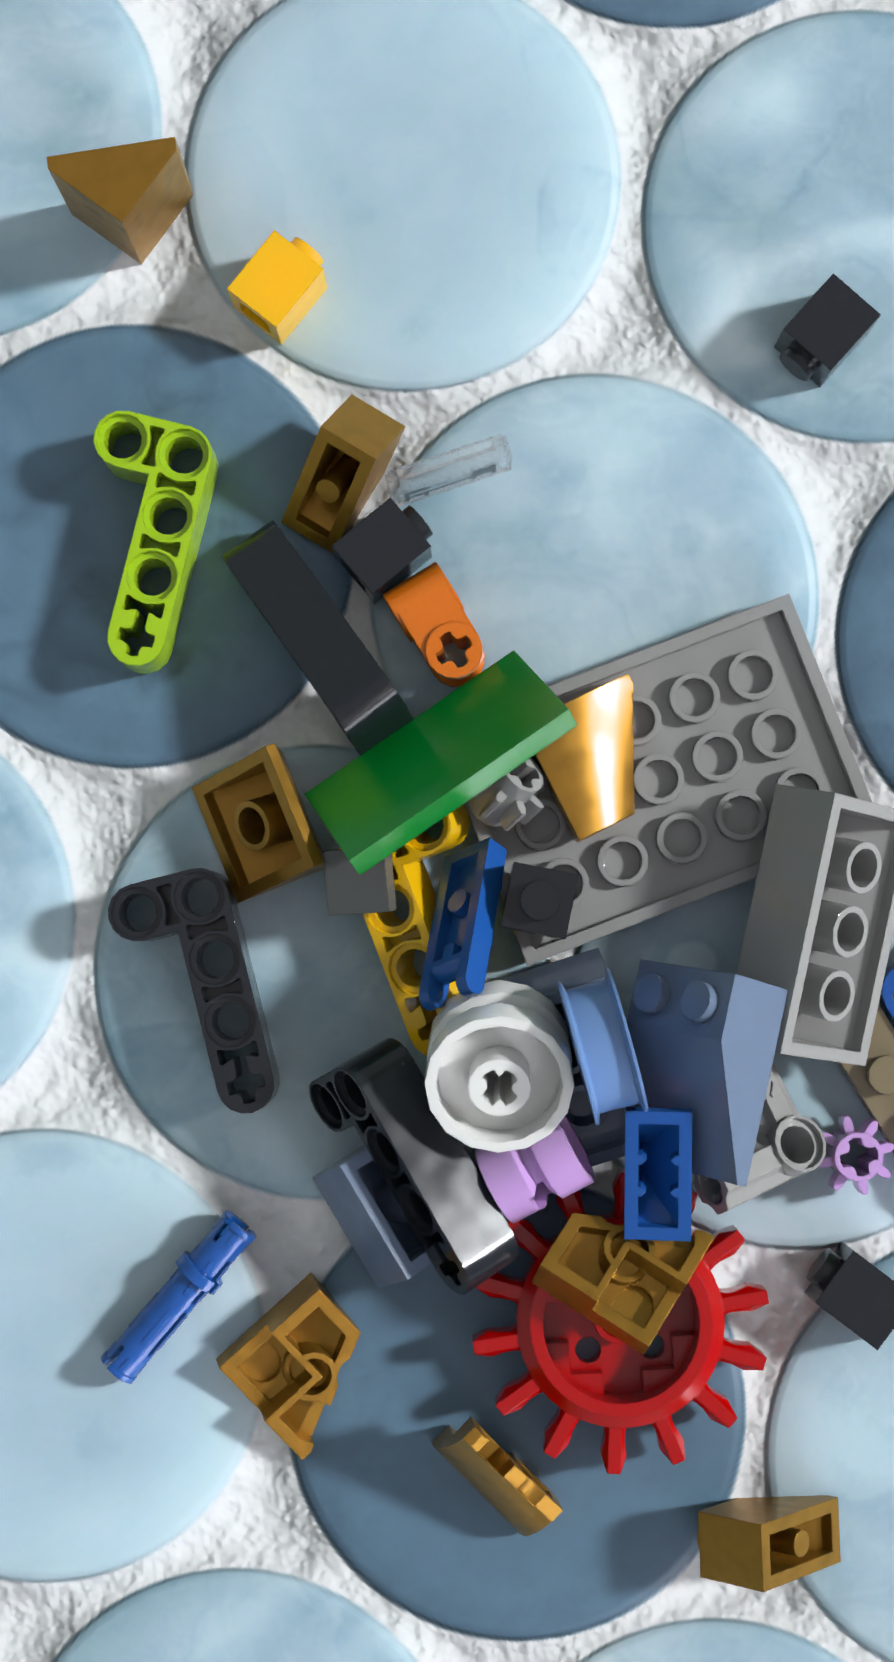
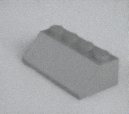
M776 784L736 974L788 990L775 1053L866 1066L894 933V808L834 792Z

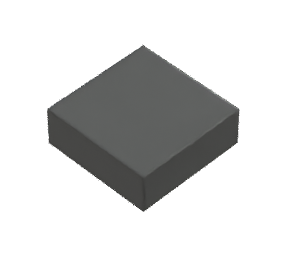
M341 849L323 851L328 916L397 910L392 854L359 875Z

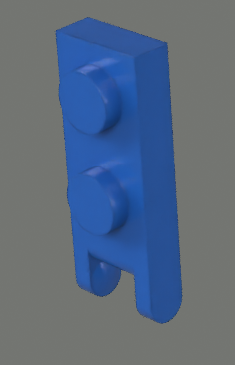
M490 837L444 857L419 989V1001L423 1008L428 1011L439 1009L446 1004L449 984L456 981L458 991L467 998L480 994L484 989L507 849Z

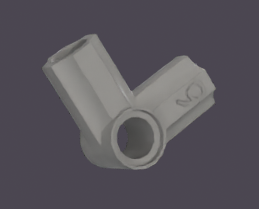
M774 1063L770 1073L747 1186H739L695 1174L693 1184L702 1203L712 1207L717 1215L791 1179L815 1170L822 1164L826 1155V1141L823 1132L814 1121L806 1116L799 1115ZM781 1142L787 1149L789 1158H787L783 1153L781 1148Z

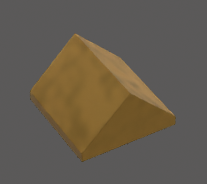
M175 137L46 157L48 170L71 214L141 265L193 196L191 182Z
M275 743L262 747L192 787L238 903L324 869L322 848L284 754Z

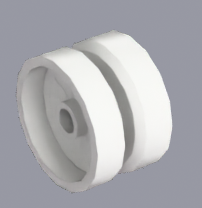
M504 980L485 982L483 991L475 996L467 998L459 992L448 999L432 1023L427 1046V1066L425 1071V1089L429 1108L445 1132L469 1147L500 1153L528 1148L555 1130L568 1113L574 1089V1078L567 1023L550 999L528 985Z

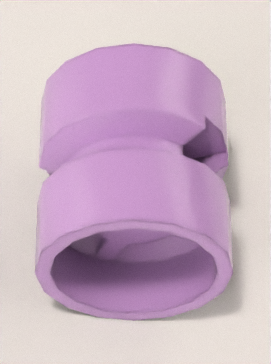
M566 1115L550 1135L528 1148L500 1153L475 1148V1157L484 1181L502 1213L513 1224L545 1208L548 1194L554 1193L563 1199L594 1183L596 1180L587 1153Z

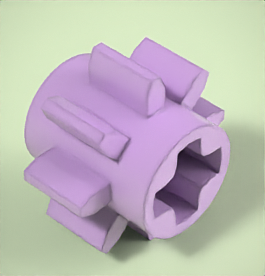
M839 1114V1129L831 1134L822 1131L826 1141V1155L822 1164L818 1167H830L834 1170L828 1182V1185L838 1191L844 1186L848 1178L853 1181V1185L859 1193L866 1195L869 1189L867 1180L873 1178L876 1174L883 1178H890L891 1173L882 1166L883 1154L894 1150V1144L889 1141H877L873 1138L878 1128L877 1121L867 1118L859 1130L854 1128L853 1122L848 1115ZM851 1139L853 1142L866 1147V1153L857 1156L856 1162L858 1167L856 1168L840 1160V1155L849 1152V1140Z

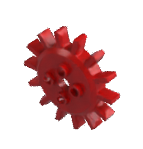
M618 1168L612 1184L614 1195L613 1211L609 1214L596 1216H601L607 1222L614 1225H624L625 1168ZM693 1189L691 1214L694 1211L697 1193ZM579 1190L563 1199L556 1195V1202L565 1214L567 1222L573 1213L586 1214ZM523 1218L513 1224L506 1219L518 1246L532 1255L533 1259L523 1278L513 1277L499 1271L475 1288L489 1297L503 1298L517 1304L516 1323L506 1327H487L472 1335L475 1355L493 1357L508 1351H521L527 1366L525 1373L506 1383L495 1396V1405L503 1416L520 1410L531 1398L543 1392L558 1406L555 1415L544 1430L543 1452L555 1459L568 1446L572 1432L580 1420L603 1426L600 1453L607 1474L618 1475L621 1474L627 1456L625 1448V1432L627 1428L651 1424L655 1429L659 1449L675 1465L685 1461L684 1439L672 1421V1414L682 1409L690 1401L696 1402L702 1407L711 1420L727 1428L733 1425L738 1418L725 1395L707 1384L717 1362L730 1363L742 1370L763 1371L767 1358L760 1349L748 1341L725 1338L724 1315L737 1311H754L769 1304L767 1290L761 1284L744 1282L729 1288H718L711 1272L712 1268L720 1261L734 1255L745 1242L744 1237L734 1225L717 1230L712 1235L715 1238L657 1333L662 1338L661 1349L656 1354L643 1355L532 1283L540 1264L561 1231L552 1238L546 1239L537 1232L529 1220ZM585 1337L594 1338L599 1343L597 1354L589 1359L581 1358L575 1352L578 1341Z

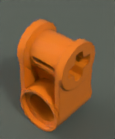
M436 562L382 594L410 642H414L433 675L441 683L450 687H461L482 672L485 665V654L480 637L463 611L464 607L455 590ZM454 642L459 649L470 646L465 652L468 663L459 668L452 661L441 664L447 658L444 650L447 644Z

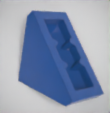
M641 1107L625 1108L624 1239L691 1242L693 1109L648 1108V1112H644Z

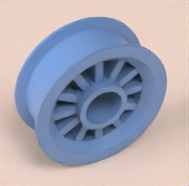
M605 968V978L603 980L570 989H565L562 983L557 981L565 1019L595 1125H599L600 1114L639 1104L644 1112H648V1104L639 1065L610 969Z

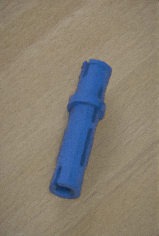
M226 1210L200 1244L191 1253L185 1251L176 1261L178 1268L170 1276V1279L146 1304L118 1340L101 1356L102 1363L109 1365L107 1369L116 1378L127 1384H132L147 1362L183 1323L194 1307L208 1292L214 1295L223 1284L221 1277L235 1259L256 1238L254 1231L248 1229L249 1226L242 1219Z

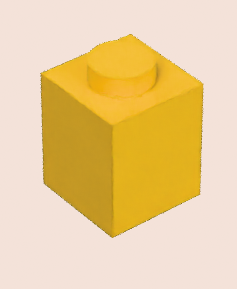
M274 230L228 286L227 291L233 308L282 345L327 289L324 268L321 267L324 262L322 257L302 239L294 237L289 242Z

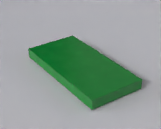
M513 650L304 795L352 866L361 875L575 728L577 723L566 705Z

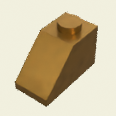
M351 394L321 425L281 523L334 554L332 545L348 533L383 477L405 426Z
M815 1495L736 1498L698 1511L699 1528L697 1543L700 1552L701 1578L766 1592L841 1562L838 1497Z

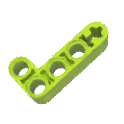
M115 411L101 419L94 431L96 451L115 476L146 486L114 605L107 642L112 654L128 669L136 673L150 674L164 667L173 652L218 477L219 463L209 440L200 430L188 425L131 411ZM136 434L142 437L141 446L133 456L124 459L112 455L113 446L121 436ZM189 448L197 449L203 453V460L200 466L193 472L184 474L172 470V462L180 451ZM180 508L187 511V521L179 532L170 535L157 531V521L165 510ZM157 567L170 570L171 583L163 593L151 596L142 592V580L147 572ZM136 605H139L143 609L151 612L148 614L147 621L139 613V611L135 609ZM153 614H163V615H162L161 618H157V617H156L155 615H153ZM145 625V631L154 640L152 648L141 647L138 656H136V652L127 644L130 636L140 637Z

